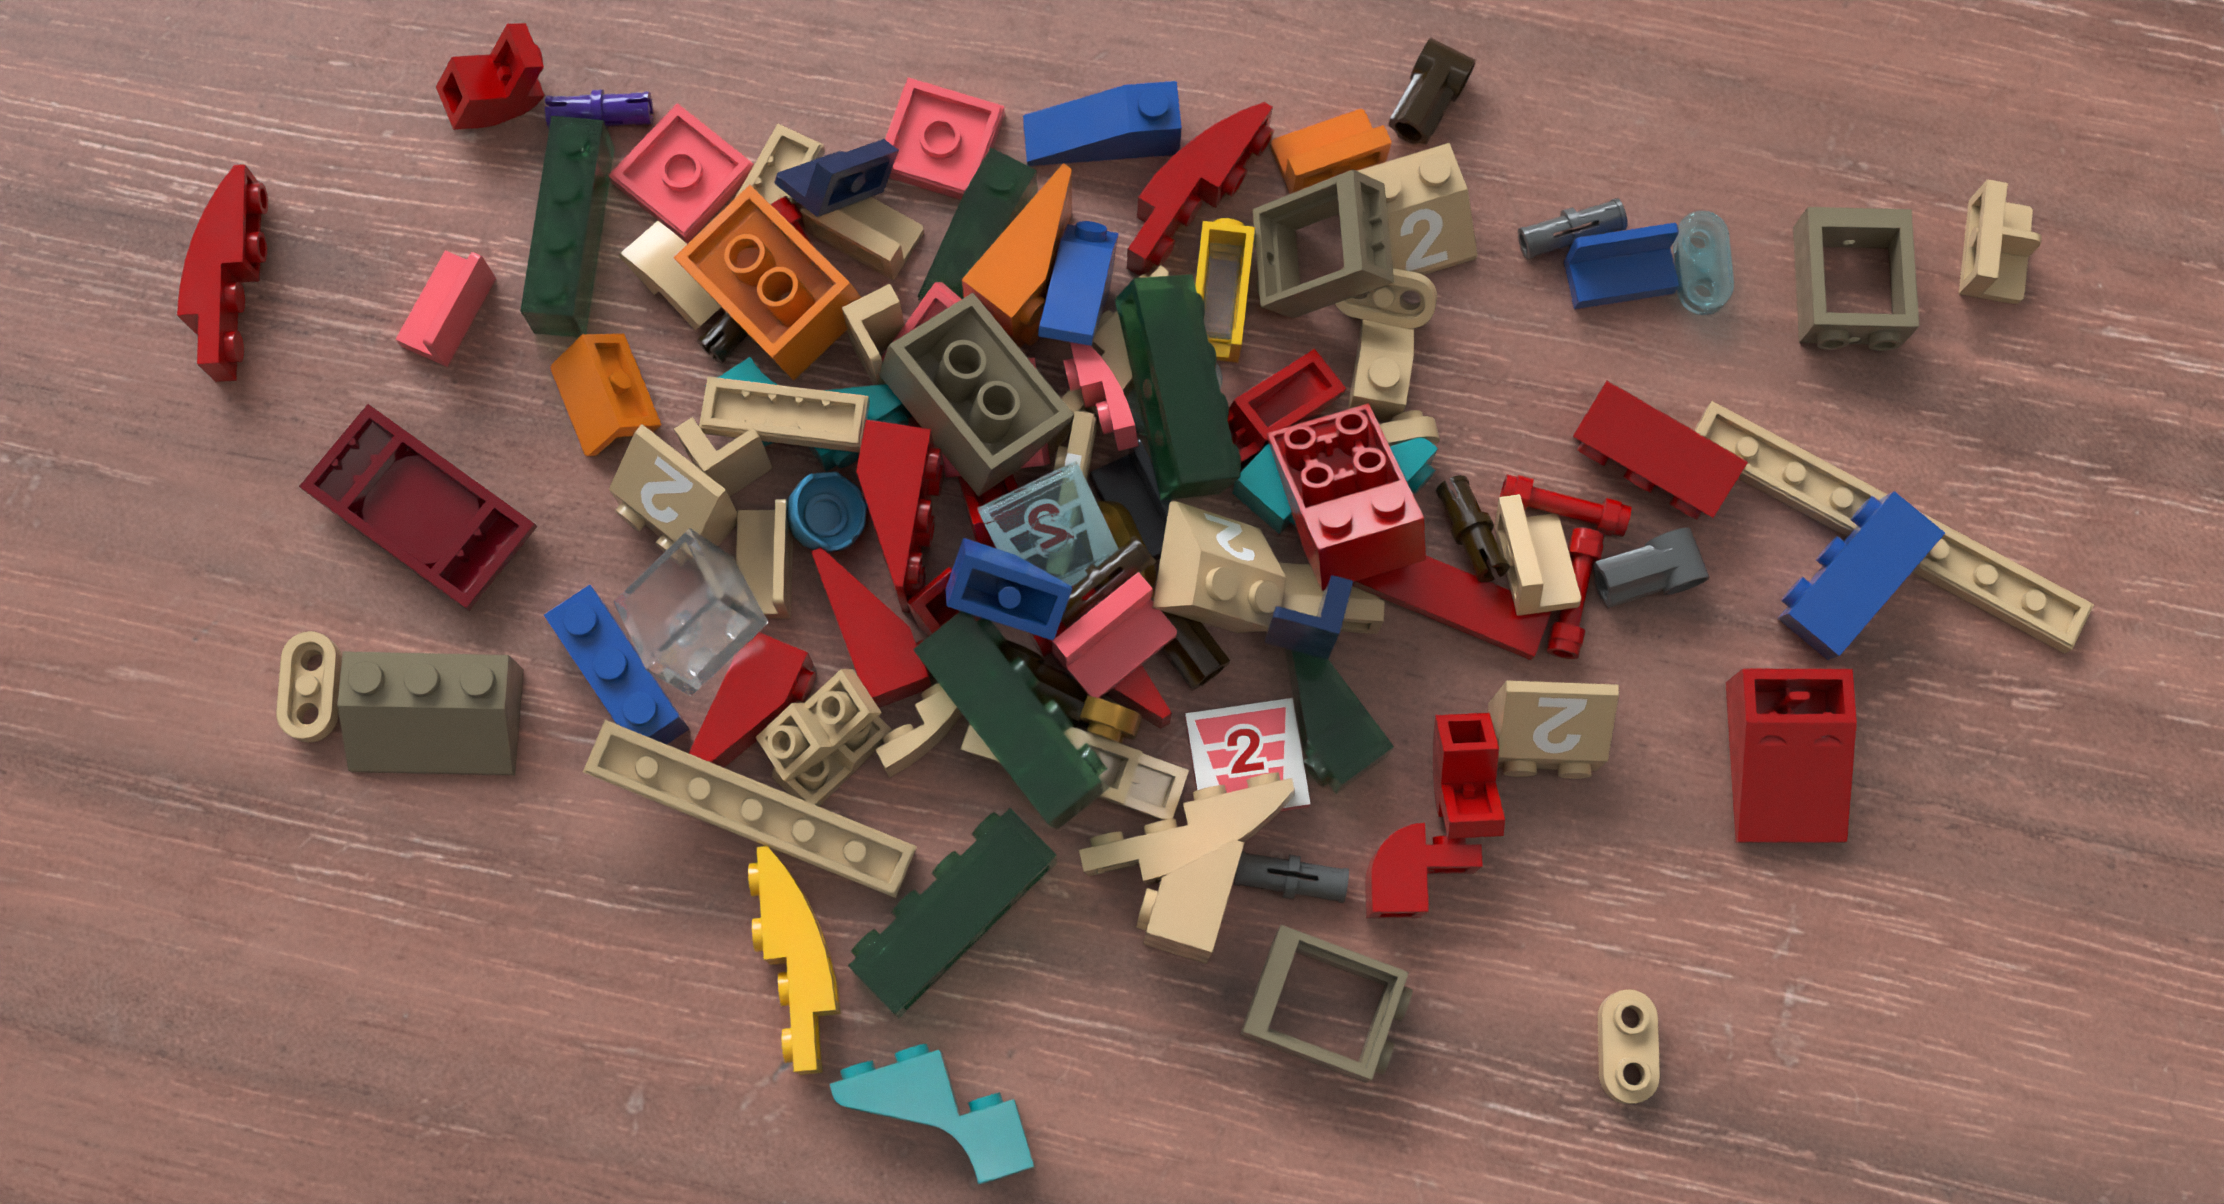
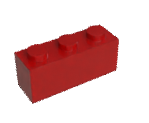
M1608 380L1602 386L1573 434L1574 438L1581 441L1577 451L1605 466L1609 458L1628 468L1623 476L1625 479L1650 493L1655 485L1674 495L1669 503L1670 505L1696 520L1702 512L1714 518L1748 463L1740 456Z

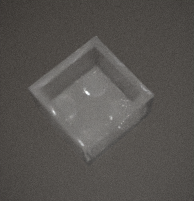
M691 528L613 601L645 669L690 697L769 623L733 556Z

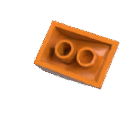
M1064 163L962 278L964 298L974 293L1019 348L1024 343L1031 346L1040 338L1038 336L1039 325L1060 241L1072 214V169Z
M751 185L744 189L673 257L793 381L847 330L842 307L862 298L853 285Z

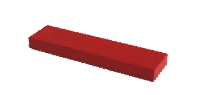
M1427 555L1425 561L1361 579L1352 584L1356 588L1528 660L1535 657L1552 611L1517 616L1511 590L1492 582H1479L1475 575Z

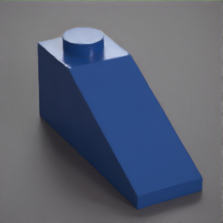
M1177 81L1122 85L1023 115L1027 166L1171 156L1176 154L1180 150L1182 131Z
M1080 221L1076 225L1067 224L1060 241L1039 325V337L1092 346L1110 292L1119 233L1107 231L1106 226L1092 221Z

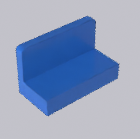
M1677 223L1576 238L1563 261L1574 309L1675 294L1679 288V282L1670 248L1679 235Z

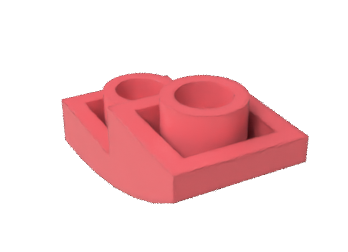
M1070 342L1073 358L1063 360L1070 392L1081 389L1085 408L1097 407L1103 435L1114 433L1118 451L1139 446L1129 404L1113 372L1092 346Z

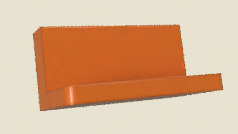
M1357 109L1274 138L1271 141L1270 148L1288 191L1292 194L1352 169L1358 171L1386 162L1392 142L1384 125L1373 128L1365 110Z
M582 334L551 364L552 375L585 456H597L617 437L633 436L641 424L652 432H655L662 425L625 334Z

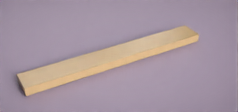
M1713 401L1707 406L1694 430L1748 462L1738 479L1846 537L1857 527L1851 521L1857 510L1871 496L1880 500L1888 495ZM1922 513L1943 530L1945 534L1912 571L1913 573L2064 654L2073 649L2094 604Z

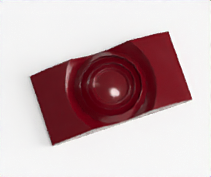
M369 404L365 406L299 485L304 492L357 532L377 544L430 585L468 611L472 609L537 528L536 524Z

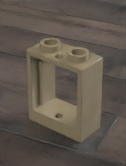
M1352 169L1253 209L1255 227L1253 243L1256 249L1258 270L1257 292L1262 308L1293 319L1394 283L1384 183ZM1339 214L1344 269L1300 285L1296 230Z
M1807 207L1793 226L1799 343H1817L1818 348L1826 350L1840 349L1849 344H1869V348L1876 351L1893 350L1903 345L1919 328L1912 209ZM1823 247L1887 248L1889 254L1892 314L1827 312Z
M1280 925L1274 936L1240 1036L1367 1083L1373 1079L1375 1072L1384 1075L1389 1064L1395 1043L1386 1040L1393 1018L1402 1021L1407 1011L1413 989L1404 986L1409 972ZM1295 953L1384 985L1358 1061L1269 1028Z

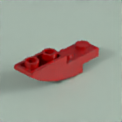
M1262 102L1217 122L1187 143L1153 176L1138 196L1137 218L1145 222V224L1128 247V270L1141 276L1143 274L1147 275L1153 265L1162 266L1174 248L1176 241L1172 239L1173 235L1181 224L1188 227L1193 222L1203 201L1216 208L1225 194L1231 197L1236 194L1247 175L1248 170L1244 168L1245 164L1252 154L1258 157L1262 155L1274 134V129L1269 127L1273 109L1271 105Z
M245 164L234 165L205 207L190 242L179 287L177 316L195 334H198L197 365L215 382L237 381V363L242 362L244 358L243 338L238 331V313H243L245 309V293L241 283L260 282V263H265L267 259V243L261 231V214H266L268 211V195L265 185L258 182Z

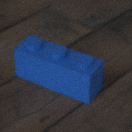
M1895 491L1882 497L1880 500L1871 496L1851 518V521L1857 527L1845 541L1838 536L1835 537L1817 557L1816 561L1822 565L1820 570L1810 581L1801 577L1781 599V602L1787 608L1777 619L1826 660L1839 657L1945 534L1943 530Z
M588 585L544 614V617L617 725L666 745L689 730V727L591 585Z

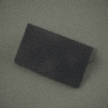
M1138 438L1139 446L1129 448L1128 455L1091 471L1090 479L1102 501L1119 502L1129 510L1148 552L1155 560L1161 559L1169 504L1172 500L1141 440Z

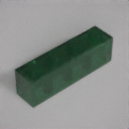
M551 116L520 309L534 334L579 338L582 334L587 333L610 182L608 175L611 173L615 149L603 120Z
M1193 274L1134 278L1115 298V303L1161 501L1220 494L1241 477V456L1237 445L1232 441L1227 421L1229 406L1226 396L1220 391L1216 375L1217 356L1214 346L1208 341L1204 325L1205 306L1203 298L1196 291Z
M960 611L913 650L1046 823L1058 830L1110 788L1100 776L1108 768L1088 743L1078 748L1066 731L1074 726V724L1054 699L1045 705L1032 688L1039 684L1040 681L1019 656L1012 662L999 647L1007 639L995 623L982 617L978 620L974 615Z
M1011 808L1001 817L996 812L986 817L972 833L976 841L961 856L956 850L947 855L932 872L936 880L921 895L916 889L907 894L891 912L896 919L881 934L876 929L868 932L851 950V953L856 958L848 965L849 968L898 1019L1058 863L1057 854Z

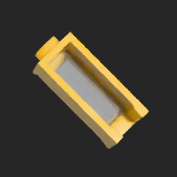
M1221 218L1214 222L1203 221L1187 357L1239 362L1255 227L1244 226L1242 222L1230 218Z

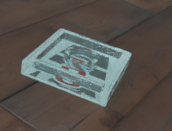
M1077 461L977 508L996 549L1015 554L1070 586L1077 584L1087 575L1085 569L1092 563L1098 566L1119 550Z

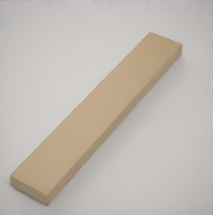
M607 720L604 721L583 770V773L894 898L898 894L917 848L913 844Z

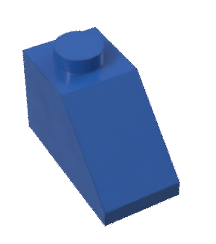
M963 538L946 586L947 607L1054 641L1072 592V586L1015 554Z

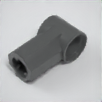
M1688 527L1657 536L1648 541L1644 547L1596 561L1592 567L1596 589L1600 599L1606 603L1608 608L1661 591L1664 595L1676 594L1696 587L1710 578L1691 528Z

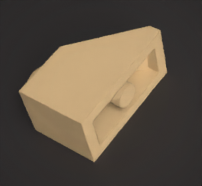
M1362 319L1348 409L1369 403L1377 421L1383 423L1392 422V417L1403 413L1407 403L1414 357V328L1406 329Z

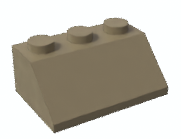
M974 293L969 294L889 344L879 372L880 377L922 428L931 429L933 442L942 450V453L978 497L1018 471L1074 416L1068 406Z
M343 652L337 707L348 770L350 772L515 776L524 669L509 655Z

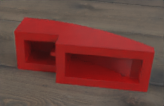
M1313 349L1235 398L1228 410L1189 433L1180 453L1208 490L1213 492L1240 474L1269 443L1267 433L1314 419L1342 396L1347 389L1319 353Z

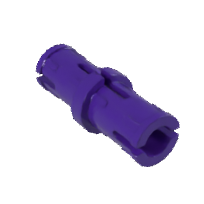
M601 89L592 90L591 95L545 97V104L549 105L545 106L546 123L549 129L584 126L595 127V131H606L608 126L653 124V116L650 115L653 114V102L650 91L628 94H604V90Z

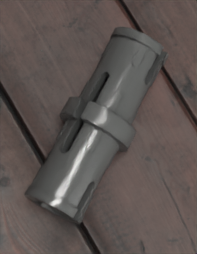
M1619 198L1611 199L1609 202L1579 211L1571 207L1562 210L1560 217L1528 227L1518 228V240L1524 257L1529 260L1534 258V256L1567 246L1571 248L1574 240L1579 237L1626 230L1628 226L1627 216ZM1590 222H1591V224H1589V225H1586V226H1583V227H1580V228H1576V229H1571V230L1565 231V232H1563V233L1554 235V233H1557V232H1560V231H1564V230H1567V229H1570V228H1575V227H1578V226H1582L1583 224H1586V223H1590Z
M1242 851L1235 873L1234 885L1283 892V898L1293 900L1295 894L1344 903L1348 887L1349 868L1341 869L1300 862L1301 856L1290 854L1287 860Z

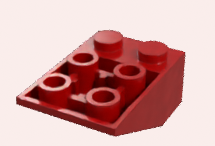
M1369 403L1267 433V439L1305 554L1321 591H1325L1331 575L1355 582L1426 560L1423 514Z
M866 419L856 472L902 612L910 613L911 610L907 601L925 587L926 567L922 566L923 553L921 549L922 546L931 547L933 541L935 515H931L932 500L930 499L931 495L940 496L944 479V465H941L942 450L934 448L931 429Z
M1741 669L1726 682L1736 843H1846L1848 838L1857 728L1853 669Z

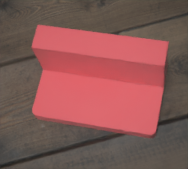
M446 250L444 251L395 339L401 347L448 367L496 280L495 275L483 256L471 252L466 260Z
M1139 572L1052 641L1053 654L1088 696L1100 699L1177 635V629L1163 612L1152 608L1153 601L1151 597L1153 588Z

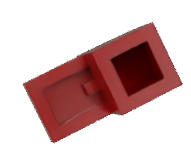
M526 23L506 24L490 55L451 57L436 85V89L453 130L496 126L526 114L544 98L545 94L538 80V76L544 68L543 56L539 46L534 44Z
M1490 713L1435 715L1433 736L1434 794L1438 817H1443L1448 839L1504 836L1505 816L1496 785L1499 746Z
M1425 823L1411 824L1397 830L1378 848L1368 865L1365 877L1366 919L1422 918L1429 912L1427 874H1475L1483 867L1482 844H1466V838L1448 839L1447 835L1433 837V845H1426Z

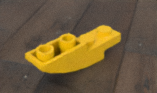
M768 846L756 847L757 862L748 864L750 894L752 897L759 896L761 918L752 919L754 951H763V959L770 965L787 963V971L778 972L780 1005H789L791 1028L782 1029L783 1059L785 1063L793 1062L794 1072L799 1075L823 1073L819 1016L841 1014L837 981L831 955L821 926L806 896L793 876Z

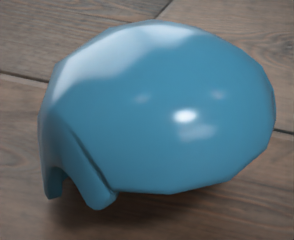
M838 472L811 473L798 483L788 497L787 518L792 536L804 547L811 550L822 548L827 553L844 550L857 541V538L861 536L866 526L867 504L858 486L841 476Z

